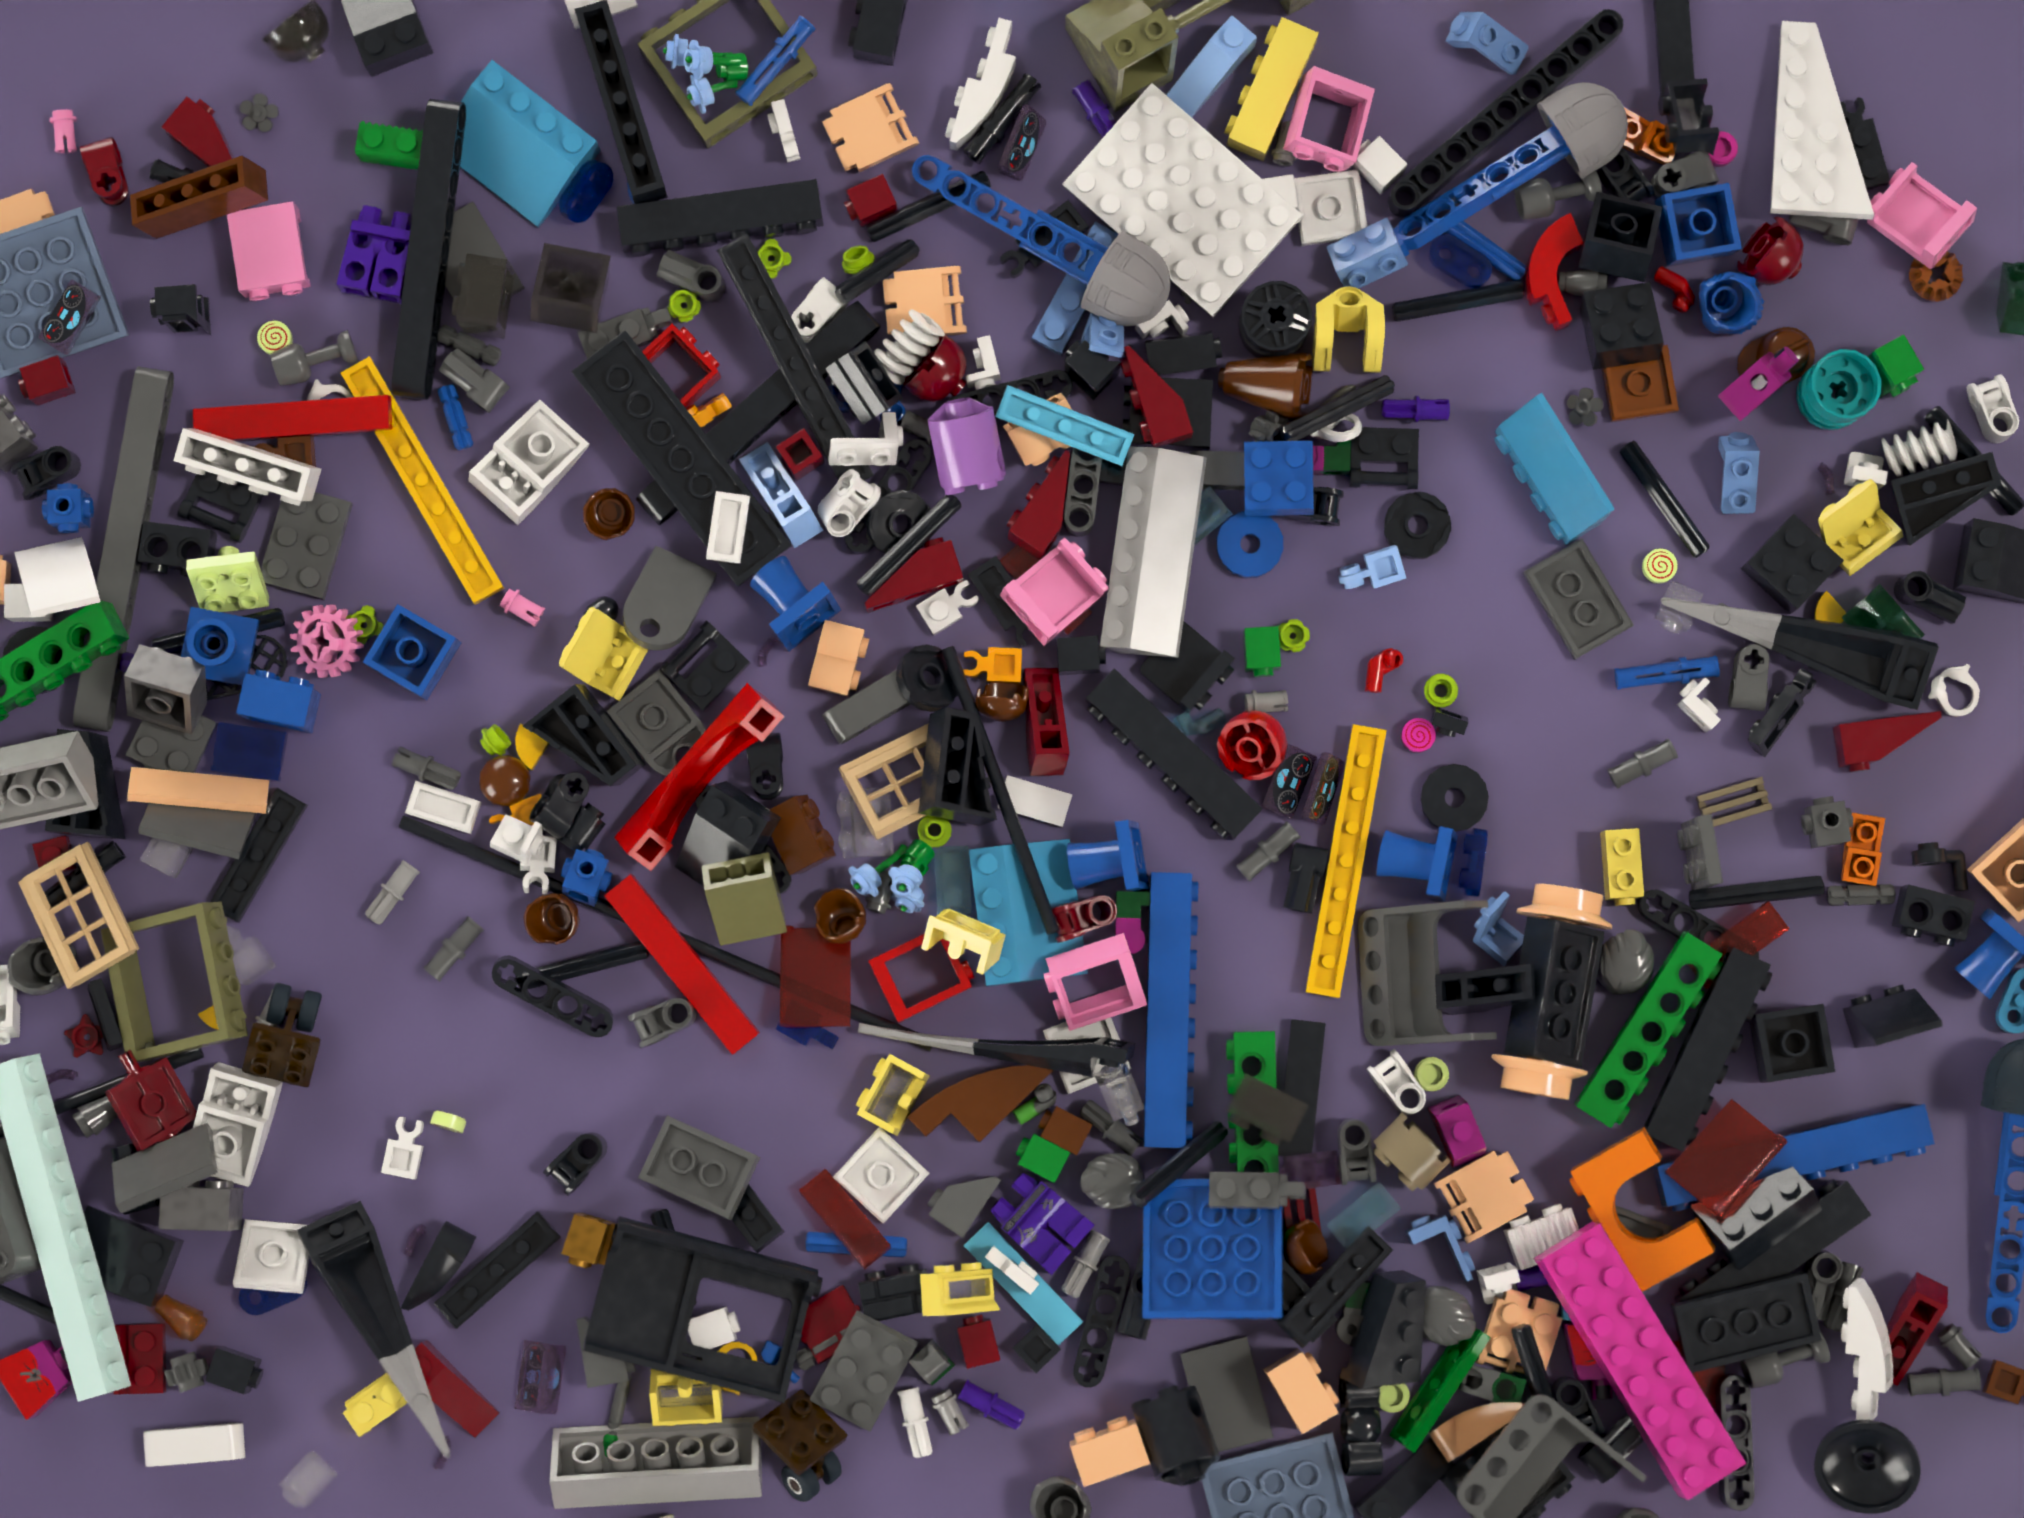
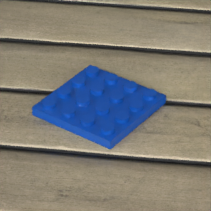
M1176 1179L1143 1207V1319H1283V1207H1279V1209L1210 1208L1209 1179Z

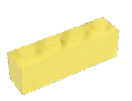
M1283 17L1278 27L1271 25L1264 41L1265 44L1269 45L1264 57L1258 55L1251 74L1256 75L1251 87L1248 85L1244 86L1239 97L1238 104L1243 105L1238 117L1231 115L1224 133L1229 135L1227 146L1264 161L1317 42L1318 32Z

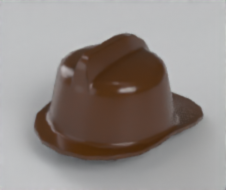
M1783 327L1771 331L1743 348L1737 362L1739 377L1768 352L1776 355L1782 348L1788 347L1797 356L1798 363L1789 370L1792 377L1784 384L1786 385L1801 377L1813 365L1815 358L1813 343L1806 333L1797 328Z

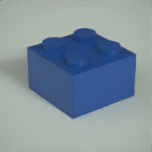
M1730 183L1667 193L1654 201L1655 205L1662 207L1659 229L1667 267L1731 256L1742 249Z
M1313 441L1244 442L1246 516L1314 515Z
M397 604L363 663L427 701L460 647L461 642L456 637Z
M257 669L255 675L245 673L236 714L246 720L312 734L321 694L313 688L314 684H311L308 680L296 677H289L288 682L280 681L281 677L276 676L275 673Z

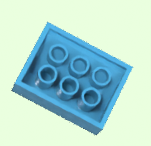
M493 60L489 62L471 84L461 100L466 105V124L460 167L539 228L600 153L601 149L598 142Z
M1542 393L1531 399L1495 430L1497 437L1494 438L1497 447L1503 455L1509 454L1515 465L1512 466L1516 477L1522 484L1526 482L1533 492L1530 498L1539 512L1545 511L1551 521L1548 523V527L1558 541L1562 539L1565 545L1571 543L1599 526L1615 509Z
M1070 839L1028 843L1051 908L1078 901L1077 890L1072 883L1067 859V844L1071 843ZM1013 844L969 850L977 919L982 923L999 929L1001 933L1006 935L1000 959L985 972L986 987L1045 980L1043 974L1049 972L1046 958L1084 946L1083 935L1057 943V932L1051 935L1046 934ZM1084 970L1069 976L1088 974V971Z

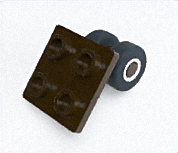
M276 983L271 996L266 1021L281 1025L284 1017L287 1016L285 1028L281 1029L257 1022L253 1023L242 1071L291 1085L309 1087L321 1039L291 1030L294 1019H298L296 1025L298 1030L309 1033L313 1031L322 994L307 990L304 998L300 999L290 996L292 990L290 985Z
M799 1390L788 1398L785 1403H781L757 1421L753 1426V1431L787 1464L781 1472L782 1481L787 1491L798 1501L808 1502L819 1493V1480L821 1478L825 1484L830 1485L841 1476L842 1467L833 1450L846 1441L848 1435L819 1405L809 1400L810 1396L804 1390Z

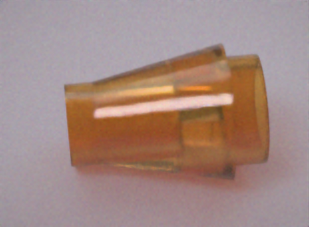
M164 1295L154 1309L182 1340L188 1339L190 1342L199 1337L208 1322V1319L203 1316V1311L175 1300L169 1295Z

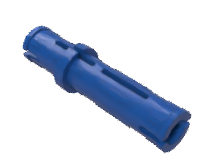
M800 15L782 38L777 37L774 41L775 46L755 68L742 86L735 91V94L747 105L752 106L753 102L774 80L790 59L794 60L799 55L798 49L816 28ZM794 37H796V39L791 43V45H789V47L780 56V58H777L781 54V52H783V50L787 47V45L791 42V40ZM771 64H774V65L769 69V71L764 75V77L758 82V84L755 85V83H756V82L759 80V78L764 74V72L770 67V65H771Z
M1716 655L1689 660L1686 657H1679L1678 661L1614 669L1617 690L1681 681V684H1688L1692 679L1719 677L1720 675L1719 662ZM1698 668L1697 670L1671 673V671ZM1663 672V674L1635 678V676Z

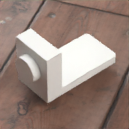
M882 412L879 438H832L828 456L829 465H896L898 447L903 445V427L897 426L896 413Z

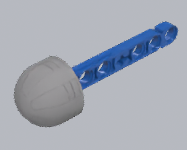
M1581 82L1565 86L1537 103L1540 115L1547 127L1546 131L1402 219L1393 228L1405 257L1410 254V250L1418 249L1563 158H1566L1573 170L1582 179L1610 162L1621 150L1627 136V116L1621 101L1613 92L1603 86ZM1537 156L1533 162L1522 164L1526 158ZM1505 173L1508 174L1504 180L1493 182L1497 176ZM1446 209L1450 210L1446 216L1435 218L1439 212ZM1417 227L1421 228L1417 234L1407 236L1410 230Z
M923 155L914 162L912 175L919 184L935 193L941 192L947 200L1020 240L1019 247L1085 283L1087 287L1081 301L1082 309L1098 317L1102 316L1114 321L1117 325L1135 326L1151 320L1164 307L1170 292L1169 270L1160 254L1145 242L1129 235L1126 231H1122L1107 248L1039 209L1037 213H1034L964 172L952 170L953 166L937 157ZM926 161H932L937 167V174L931 180H924L920 175V167ZM955 177L962 178L966 184L965 192L959 197H955L949 192V183ZM988 193L993 196L995 205L992 211L983 213L979 210L977 201L981 195ZM1003 201L1007 203L1003 208L1006 212L1012 214L1017 213V211L1021 212L1019 218L1023 221L1021 226L1014 225L1011 229L1009 227L1011 221L999 215L998 221L994 220V217L1001 211ZM1042 226L1050 228L1053 234L1052 241L1046 246L1039 245L1035 240V233ZM1074 242L1080 246L1082 254L1078 261L1069 262L1064 256V249L1069 243ZM1089 251L1094 252V255H1092L1090 259L1087 261ZM1087 261L1084 271L1081 269V266Z

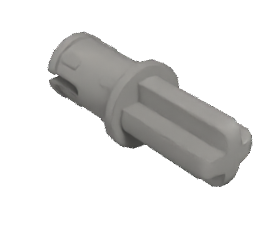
M402 860L400 866L387 883L380 885L383 888L365 911V915L374 923L382 924L397 902L404 900L403 894L415 877L419 875L420 871Z
M1092 1229L1090 1230L1078 1256L1073 1257L1075 1263L1062 1286L1064 1293L1074 1298L1080 1296L1092 1271L1097 1272L1098 1268L1096 1265L1110 1242L1109 1238Z

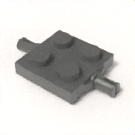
M201 715L193 734H188L142 720L127 750L126 756L141 762L149 769L195 773L218 723Z

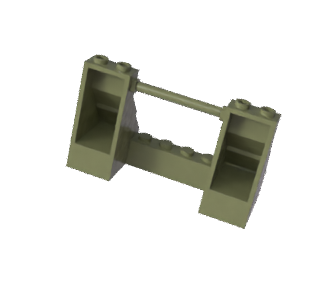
M1092 0L1066 15L1065 29L1114 113L1134 103L1151 83L1159 89L1173 81L1179 38L1177 33L1179 29L1231 0H1203L1174 17L1172 15L1166 16L1164 10L1182 0ZM1279 0L1288 16L1316 1Z

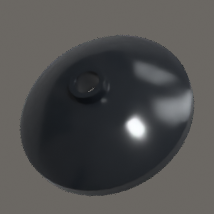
M1854 1420L1838 1425L1823 1437L1815 1453L1814 1470L1821 1489L1833 1502L1857 1513L1878 1514L1896 1509L1909 1500L1919 1484L1921 1464L1915 1446L1898 1429L1879 1421ZM1868 1452L1874 1455L1871 1457H1867L1863 1455V1453Z

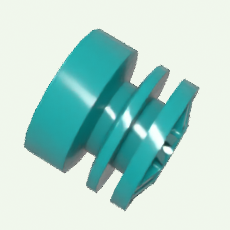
M1839 349L1826 354L1802 374L1797 385L1796 401L1801 414L1811 424L1824 430H1839L1850 426L1876 405L1881 394V377L1876 365L1866 355L1856 350ZM1832 388L1837 390L1836 399L1831 396Z

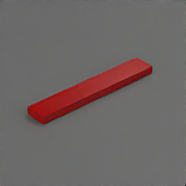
M378 395L193 409V428L233 441L393 430L391 396Z
M632 873L604 895L732 1055L760 1033Z

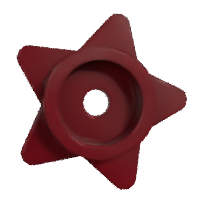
M87 1014L82 1016L78 1026L64 1032L72 1040L75 1058L88 1051L97 1055L104 1053L101 1042L103 1035L100 1026L94 1025ZM86 1034L90 1035L89 1040H85L84 1037Z

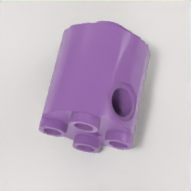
M970 397L945 402L928 419L940 486L944 488L945 495L964 492V487L976 484L979 490L998 486L997 482L1004 479L1006 470L993 406H987Z

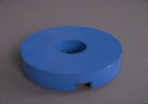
M1245 511L1230 516L1221 526L1216 539L1217 554L1220 561L1232 574L1242 578H1258L1270 572L1279 563L1284 550L1283 535L1278 524L1269 516H1246ZM1254 536L1259 541V549L1255 553L1244 552L1240 546L1242 538Z

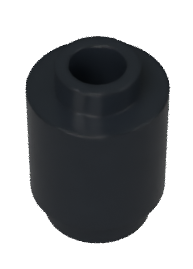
M587 803L585 807L580 806L570 829L558 840L574 852L576 849L581 851L584 848L588 849L606 824L601 820L604 813L590 803Z

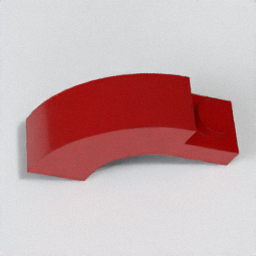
M1571 213L1559 218L1545 230L1529 257L1525 273V288L1530 306L1543 301L1544 305L1541 306L1543 317L1548 325H1553L1555 332L1568 327L1572 321L1558 287V266L1565 257L1579 251L1584 244Z

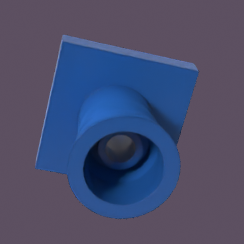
M780 556L767 563L754 575L750 582V587L779 613L780 616L769 623V625L788 652L820 628L825 620H830L841 611L831 591L823 582L809 592L786 556Z
M191 607L181 657H191L198 663L205 665L207 680L242 686L245 673L249 674L260 620ZM218 638L220 640V647L217 650H210L209 645L211 641Z
M1132 820L1115 822L1117 840L1067 844L1068 866L1072 883L1076 890L1118 877H1124L1126 890L1135 892L1150 890L1138 822Z
M1439 826L1436 844L1385 830L1378 856L1377 876L1404 877L1428 881L1426 894L1434 901L1445 902L1458 835L1452 828Z
M1987 908L1979 918L1992 928L1994 932L1972 954L1956 965L1954 969L1991 1000L2001 982L2024 956V937L1997 913Z

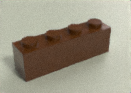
M242 155L130 195L132 225L158 239L268 201L266 170Z

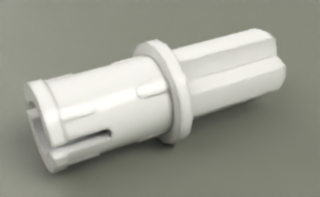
M919 1387L897 1392L905 1420L902 1423V1427L906 1426L913 1457L920 1458L932 1454V1446L926 1421L929 1418L924 1416Z

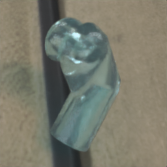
M1216 708L1192 721L1189 713L1184 712L1175 717L1173 723L1186 736L1206 734L1226 723V717L1221 709Z

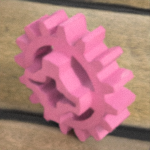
M334 604L326 605L325 608L323 605L313 606V612L311 610L302 612L305 621L300 620L293 623L299 631L298 633L290 634L291 639L297 640V645L291 648V652L300 653L301 656L297 659V664H308L306 673L310 674L317 671L318 678H325L328 675L331 678L341 676V671L348 672L352 670L349 661L357 662L360 660L355 651L356 649L364 648V644L357 642V637L363 634V630L354 629L353 626L358 620L357 618L347 619V609H339L337 611ZM316 624V628L311 632L312 627ZM341 651H343L342 655H341L340 658L337 660L338 654H339Z

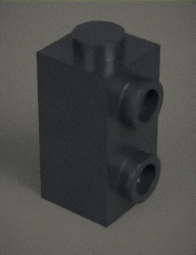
M1212 331L1145 340L1148 365L1158 375L1217 367L1216 359L1223 358L1220 338L1213 339Z

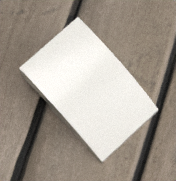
M538 400L493 444V449L469 471L468 481L514 523L519 525L572 468L589 447V443L546 404Z
M82 537L14 552L32 618L100 602Z
M220 1062L210 1069L203 1101L199 1103L193 1128L208 1123L213 1132L218 1172L211 1176L233 1181V1183L247 1187L251 1185L274 1117L283 1084L282 1081L244 1073L241 1068Z

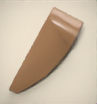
M1500 1402L1478 1406L1449 1418L1428 1434L1446 1461L1450 1462L1508 1424L1524 1404L1520 1402Z

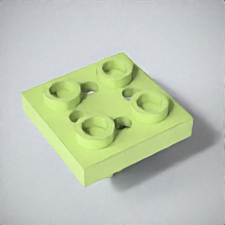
M225 546L219 549L218 556L187 560L186 570L199 608L217 612L269 607V594L255 551L239 553L236 547Z

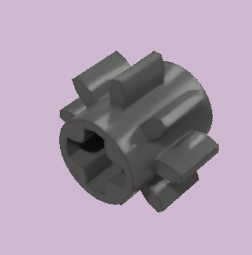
M1266 410L1265 415H1260L1253 420L1249 435L1256 439L1254 442L1284 441L1279 435L1280 427L1287 424L1289 419Z
M191 1352L169 1360L172 1369L164 1371L169 1387L177 1385L179 1392L182 1393L205 1385L202 1376L206 1375L209 1370L206 1358L197 1360L195 1352Z

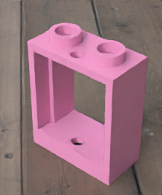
M1313 66L1302 76L1283 149L1292 152L1293 156L1300 160H1314L1322 163L1324 168L1330 171L1341 172L1347 170L1357 161L1375 89ZM1312 93L1352 108L1341 152L1301 137Z
M1124 933L1046 958L1049 972L1043 975L1049 993L1055 991L1057 993L1058 999L1053 1000V1005L1058 1019H1066L1069 1031L1147 1006ZM1118 959L1126 985L1069 1003L1061 978Z

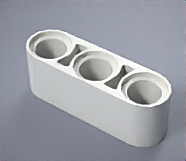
M243 1423L143 1431L145 1467L245 1458Z

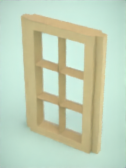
M929 723L838 768L844 783L876 841L927 816L918 813L920 798L909 803L901 786L923 776L924 758L919 749L926 746ZM913 752L921 769L896 780L888 764ZM882 768L890 784L866 795L858 779ZM894 790L902 807L878 818L870 801Z
M89 842L74 847L23 877L18 882L68 989L79 986L140 949ZM78 862L89 886L72 894L62 871ZM56 875L67 899L51 907L41 887V883ZM92 892L103 917L87 926L76 901ZM70 905L81 930L65 938L54 914ZM106 923L117 947L101 956L90 932ZM85 936L96 960L79 968L69 944Z

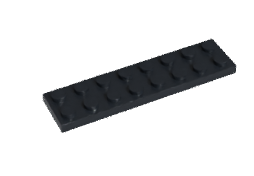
M626 330L571 371L707 548L716 491L750 496L741 563L734 564L718 561L737 587L753 577L767 563L792 547Z

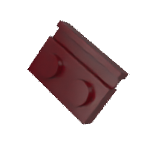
M166 1324L115 1325L131 1386L113 1391V1395L166 1393V1377L164 1371H166Z

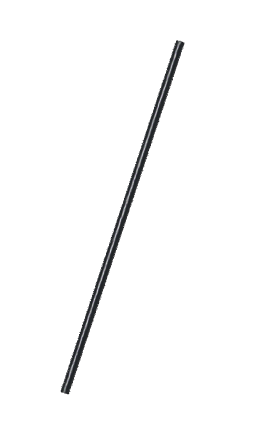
M405 815L400 821L399 828L519 879L523 880L524 876L529 872L521 871L519 863ZM547 876L549 880L548 891L562 894L563 882ZM538 881L531 883L542 888V884ZM598 897L594 907L570 899L625 923L609 901ZM680 932L697 954L863 1024L917 1032ZM910 1043L929 1052L932 1049L931 1046Z

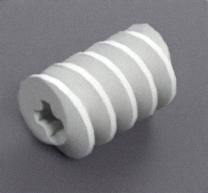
M910 309L908 312L913 320L912 323L905 319L900 321V325L905 331L903 333L897 329L891 331L896 339L895 343L888 339L883 340V344L888 351L884 352L880 349L874 351L892 382L898 385L905 382V376L913 373V366H918L922 362V356H927L930 353V346H936L939 343L938 336L943 337L945 335L943 329L933 319L913 309Z
M1948 419L1946 430H1943L1938 422L1934 423L1932 434L1924 426L1920 427V437L1916 438L1911 430H1908L1905 442L1902 441L1898 434H1894L1893 445L1891 446L1885 438H1881L1889 469L1898 478L1903 476L1904 466H1906L1911 474L1916 473L1917 462L1920 463L1924 470H1928L1931 458L1938 466L1943 465L1944 455L1951 462H1956L1957 446Z

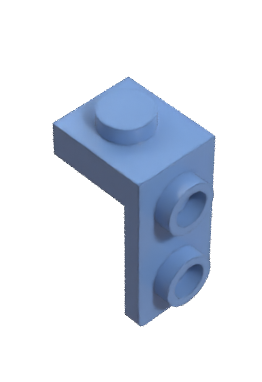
M1460 12L1451 23V31L1446 39V42L1454 48L1476 49L1508 74L1517 73L1529 48L1526 43L1484 12Z
M1090 313L1081 342L1087 341L1091 351L1121 358L1124 352V326L1117 325L1114 321Z
M1733 432L1729 436H1719L1718 450L1724 461L1721 511L1723 514L1754 513L1756 509L1760 450L1753 435Z
M1505 891L1497 899L1492 896L1488 900V908H1481L1480 913L1482 915L1474 925L1477 931L1473 938V942L1504 967L1522 948L1524 938L1523 934L1501 918L1510 897Z
M1428 1214L1410 1222L1412 1228L1405 1231L1410 1244H1417L1443 1232L1465 1282L1473 1280L1471 1272L1476 1269L1468 1251L1462 1253L1457 1240L1462 1237L1454 1219L1448 1221L1445 1215H1441L1431 1220Z

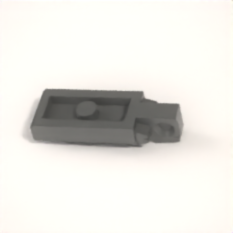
M649 307L639 308L580 330L577 333L588 359L625 330L636 345L640 347L653 342L652 339L659 336L657 330L669 326L673 322L667 307L654 312H650Z
M1210 1172V1208L1279 1209V1207H1287V1199H1306L1305 1183L1288 1182L1287 1174L1269 1172Z

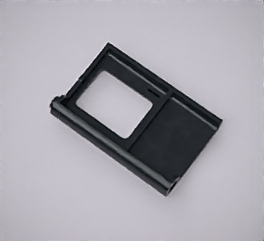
M618 1216L610 1240L583 1350L785 1403L808 1305L812 1296H819L823 1278L818 1276V1269ZM709 1278L790 1301L791 1310L776 1365H768L692 1345L687 1341L686 1336L701 1279Z

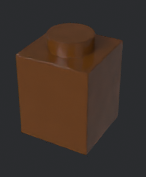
M1056 1106L1053 1112L1048 1109L1045 1111L1038 1128L1043 1130L1042 1138L1078 1155L1093 1125Z

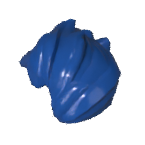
M1728 271L1715 274L1711 278L1703 280L1699 285V309L1702 313V323L1709 331L1715 334H1742L1746 330H1751L1752 326H1756L1758 320L1761 319L1764 300L1756 286L1755 277Z

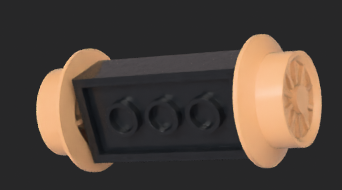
M1535 884L1532 904L1517 908L1516 913L1527 916L1519 965H1534L1535 999L1512 1005L1504 1053L1526 1057V1059L1492 1054L1491 1058L1504 1067L1500 1088L1569 1100L1572 1079L1588 1074V1071L1563 1065L1582 1067L1604 938V931L1596 929L1610 930L1613 926L1600 916L1603 895L1558 885Z

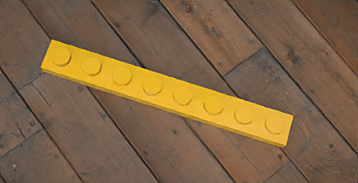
M369 356L341 372L354 397L391 396L393 430L374 432L472 602L477 605L503 590V584L372 358Z
M1352 725L1307 978L1306 993L1340 998L1387 730Z

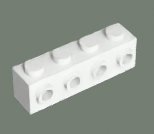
M195 428L182 429L173 460L185 464L186 471L199 475H205L206 471L217 474L216 480L231 485H237V481L248 484V490L262 495H268L269 491L280 494L281 501L300 506L301 501L313 500L321 473V468Z

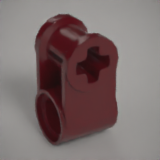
M108 137L80 146L82 160L94 192L107 205L117 206L122 204L128 197L129 187L115 139ZM114 182L111 185L112 190L106 191L109 189V183Z
M1101 895L1053 907L1052 911L1060 930L1057 932V943L1082 936L1086 932L1112 923L1117 914L1115 902L1110 897ZM1095 903L1101 909L1099 920L1092 914V908Z

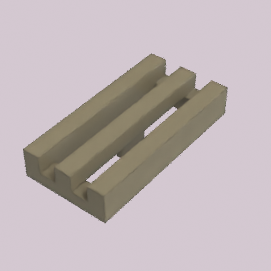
M1763 777L1697 796L1696 801L1701 815L1715 813L1760 799L1761 806L1713 820V826L1716 827L1772 810L1771 803H1769L1767 798V790H1765L1763 785ZM1756 787L1757 793L1706 807L1705 801Z

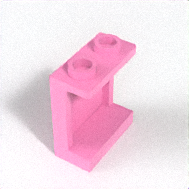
M1911 162L1905 170L1900 168L1895 172L1889 181L1890 187L1884 194L1878 192L1870 202L1874 217L1873 220H1867V223L1931 270L1974 222L1977 207L1967 200L1960 206L1916 173L1918 166Z
M293 201L239 210L227 214L238 290L245 298L249 297L251 301L268 299L270 297L269 294L282 292L283 295H296L303 292L302 288L311 287L310 280L306 275L298 224L301 222L300 212Z
M1065 537L1059 541L1053 550L1017 580L1013 579L1008 583L1000 594V597L1043 646L1104 597L1109 589L1106 585L1108 581L1105 575L1097 567L1092 569L1084 559L1085 554L1075 542L1070 543Z

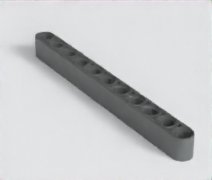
M140 366L136 368L133 378L96 584L100 600L113 604L128 636L142 563L138 562L143 522L150 521L174 387V373L172 371ZM90 632L87 634L86 645L90 641ZM128 640L120 644L121 648L117 652L108 656H100L92 661L93 665L89 669L80 673L73 712V725L75 727L105 732L111 730L122 678L120 660L123 653L127 650Z

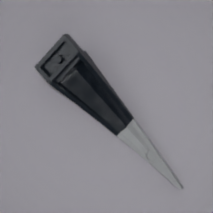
M1666 597L1661 598V602L1665 606L1774 650L1884 702L1918 710L1939 648L1937 643L1907 636L1903 632Z
M859 1023L858 1033L1092 1077L1098 1058L1100 1059L1099 1064L1118 1068L1120 1064L1128 1062L1134 1056L1136 1044L1106 1037L1061 1040H993L924 1034Z
M361 1201L297 1229L298 1236L314 1269L442 1454L449 1459L450 1452L425 1382L376 1230Z

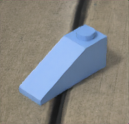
M1231 15L1207 42L1166 96L1190 117H1193L1255 48L1257 36Z
M768 442L739 459L794 548L823 531L812 509Z

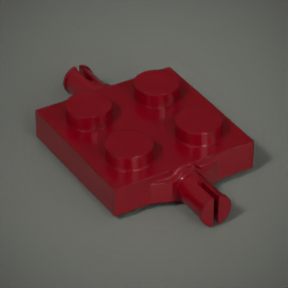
M131 1049L118 1056L128 1074L120 1083L106 1090L105 1094L137 1151H143L156 1142L165 1141L177 1136L186 1124L196 1118L197 1111L167 1057H163L149 1066L140 1067Z

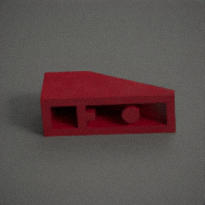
M186 96L161 126L172 139L208 167L234 158L220 125L212 116L215 111L201 99L195 103Z
M943 537L927 541L924 544L925 548L918 550L864 602L867 612H874L942 590L943 588L958 585L964 581L952 541L944 542Z
M1025 668L1024 686L1029 688L1025 720L1030 776L1064 775L1070 752L1058 668Z
M1941 711L1845 723L1833 727L1839 768L1849 766L1850 772L1870 770L1871 763L1881 760L1941 719Z
M1916 1272L1901 1296L1887 1325L1892 1351L1893 1384L1896 1386L1902 1381L1948 1307V1287Z
M428 1340L421 1342L415 1348V1352L432 1401L476 1438L500 1412Z

